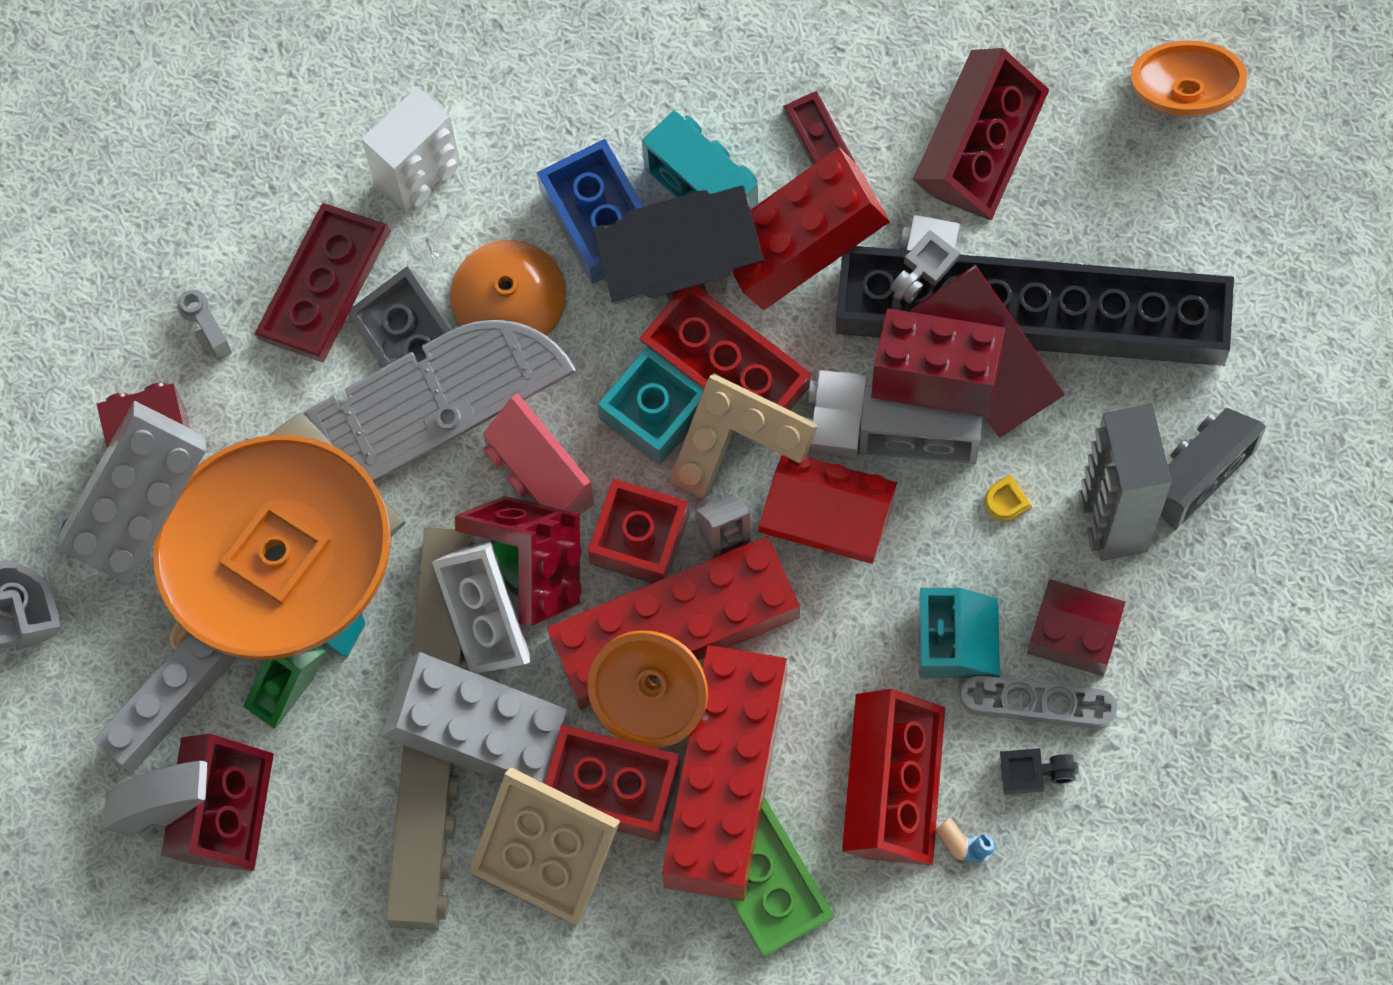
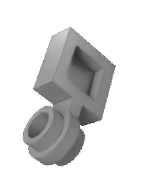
M929 230L905 256L904 264L910 267L913 272L909 274L904 270L896 278L890 288L895 292L894 297L900 302L905 300L911 303L924 286L919 280L924 278L931 285L935 286L957 262L960 253L933 231Z
M188 290L182 293L177 301V309L185 320L198 322L201 329L196 331L195 334L204 351L213 350L218 360L232 354L226 338L209 310L206 296L198 290ZM193 302L198 303L195 308H187Z

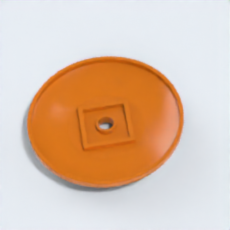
M268 435L255 437L228 446L197 466L154 541L153 566L156 583L164 603L178 624L188 634L207 647L223 654L243 659L273 660L305 653L332 640L348 628L367 608L375 596L387 568L391 542L390 523L382 496L373 480L353 458L343 451L325 442L304 436ZM281 545L286 547V552L281 559L277 561L266 559L268 550L273 546Z

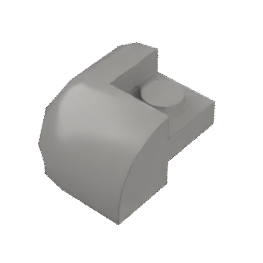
M0 561V649L16 646V649L19 650L36 645L55 636L61 629L53 593L46 577L42 578L33 569L18 564L19 561Z

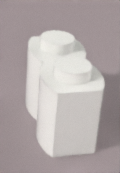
M820 370L818 381L811 380L808 404H815L814 417H806V419L819 424L811 443L810 453L857 458L867 375Z

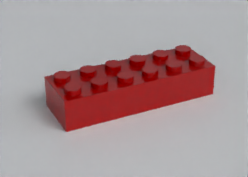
M765 536L548 626L547 630L552 646L581 710L591 706L587 685L589 671L595 657L607 643L622 634L632 631L663 633L685 645L699 661L705 658L708 645L730 648L799 619L800 605L769 536ZM649 675L650 681L658 678L657 676Z
M708 645L703 666L708 686V700L703 717L689 735L662 877L664 888L744 902L787 681V658Z

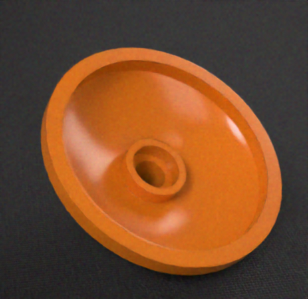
M1175 41L1153 47L1135 61L1131 70V86L1137 97L1151 108L1177 117H1202L1220 112L1235 103L1243 95L1247 85V71L1239 57L1221 46L1202 41Z
M516 240L492 242L473 251L458 267L450 289L452 312L459 326L485 320H504L529 326L546 336L559 322L566 301L564 279L555 261L542 249L530 243ZM505 281L513 284L509 290H502L499 286Z
M632 631L614 638L595 657L588 675V696L592 709L600 723L620 740L651 748L673 745L686 738L696 728L706 709L708 686L699 661L685 645L663 633ZM649 675L657 676L660 684L655 685L651 683Z

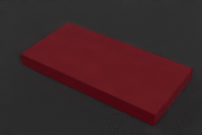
M322 203L254 333L257 339L324 363L391 232L390 227L385 223Z
M976 265L910 309V312L1005 327L1002 360L990 418L985 417L999 438L1065 395V391Z

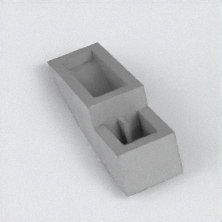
M194 761L157 769L131 778L106 792L103 829L134 836L151 823L165 827L205 801L207 762Z

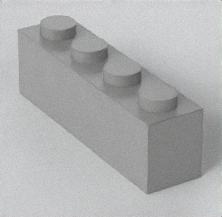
M189 634L98 733L93 741L101 751L131 775L238 657L215 651L200 643Z

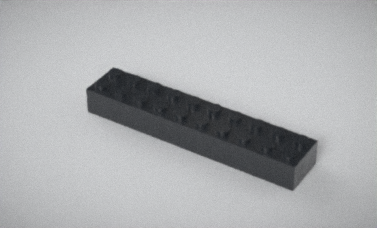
M855 246L845 253L841 259L836 334L880 338L887 308L910 312L912 307L976 265L1036 351L1225 366L1230 352L1234 289L1233 276L960 254L957 262L935 286L921 278L919 282L924 285L921 292L911 303H908L905 300L902 302L894 297L895 292L890 288L904 270L909 274L913 272L910 267L904 264L905 256L911 250Z

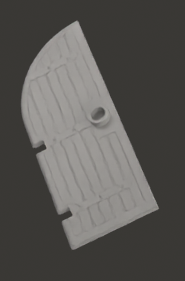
M504 320L478 321L457 327L423 345L422 348L427 358L419 363L414 353L410 352L345 388L350 401L341 405L334 394L307 409L306 412L310 421L336 448L353 458L367 472L373 482H376L497 416L515 394L518 393L523 400H526L576 372V369L565 352L553 340L536 329Z

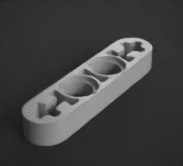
M973 676L965 681L960 693L961 704L969 713L991 717L1097 729L1110 725L1117 712V702L1112 694L1102 689L989 676ZM975 686L983 687L984 694L996 695V687L1003 688L1000 697L1001 708L993 707L996 700L993 698H983L982 704H974V698L967 696V692H974ZM1014 690L1024 691L1030 698V704L1023 710H1015L1007 702L1008 694ZM1053 695H1063L1068 699L1070 709L1066 713L1057 715L1048 709L1047 700ZM1076 696L1083 697L1081 703L1083 706H1093L1095 700H1102L1103 707L1109 708L1110 712H1104L1102 718H1095L1093 710L1081 709V717H1075L1074 713L1077 707Z

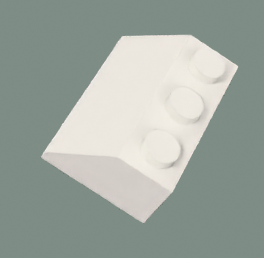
M492 542L467 546L432 561L469 671L478 674L524 665L530 662V653L524 633L517 618Z

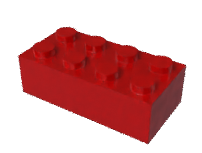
M838 147L751 209L765 262L732 271L742 292L764 311L890 223V220L859 166Z

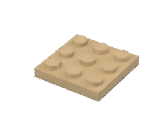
M510 768L503 777L469 873L577 926L585 914L620 821L528 775Z

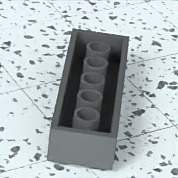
M1153 403L1103 413L1100 427L1095 429L1096 441H1092L1093 453L1088 454L1089 466H1085L1086 478L1082 479L1083 490H1079L1078 495L1082 513L1090 514L1091 527L1087 528L1090 548L1092 551L1098 550L1101 561L1148 552L1172 483Z

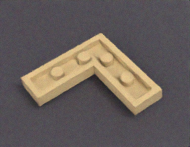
M714 374L708 378L669 482L702 499L708 496L733 431L801 463L807 456L819 424Z

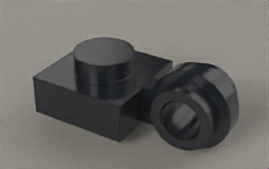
M1040 748L1000 751L1004 795L1044 791L1043 776H1050L1051 782L1054 784H1066L1074 782L1076 780L1075 774L1079 773L1078 763L1074 762V757L1070 754L1051 756L1049 758L1050 763L1042 764Z

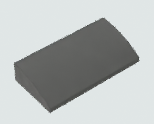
M408 266L354 305L348 314L383 367L410 352L414 353L419 363L427 358L422 348L423 345L455 329L419 275Z

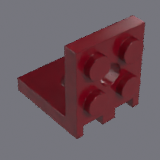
M502 496L455 516V531L518 546L519 623L533 626L580 604L582 591L580 584V558L582 550L580 546L579 513Z

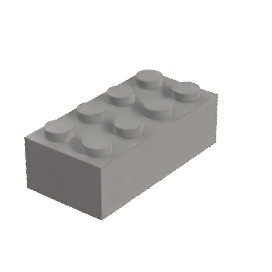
M134 401L59 533L58 550L130 585L205 454V436Z
M419 652L404 662L381 737L502 782L505 773L510 768H513L545 784L567 709Z

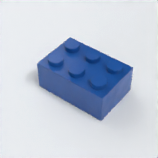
M603 139L536 172L539 190L591 284L606 278L593 227L614 224L617 220L625 219L627 212L644 207L606 139Z

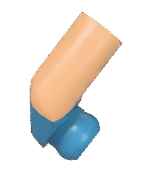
M952 818L935 829L957 860L980 863L988 860L995 850V843L990 836L984 834L980 837L963 836Z

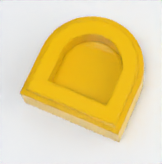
M1011 474L994 483L986 492L984 501L986 512L996 521L1009 522L1032 509V504Z

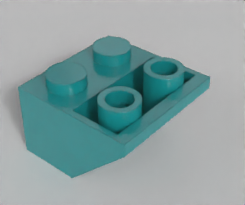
M920 588L918 599L919 678H971L973 676L1000 678L998 598L963 588Z

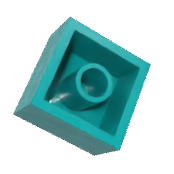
M646 346L597 404L599 419L661 465L688 433L704 388Z

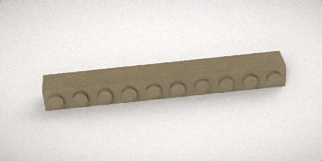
M424 528L412 657L421 652L469 671L432 561L461 548L480 544L475 543L473 535L457 532L455 529ZM403 745L386 921L390 927L439 930L440 919L446 920L448 914L449 898L448 895H442L443 879H450L452 872V855H446L447 839H454L456 815L449 814L451 799L458 800L460 778L458 775H453L454 764Z

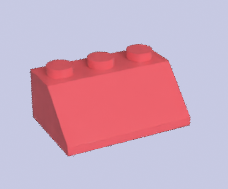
M518 393L515 394L483 433L487 446L483 449L484 454L495 468L502 465L510 474L507 481L520 498L526 494L533 503L579 513L580 515L594 505L591 481Z

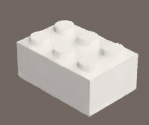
M418 87L408 94L361 139L374 183L405 212L413 205L417 207L423 204L430 196L431 188L440 179L443 181L449 179L459 166L460 158L450 116Z

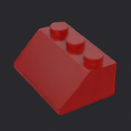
M781 455L774 472L758 532L873 564L890 517L898 482L885 479L877 474L863 473L849 469L841 464H831L806 456L804 461L798 463Z

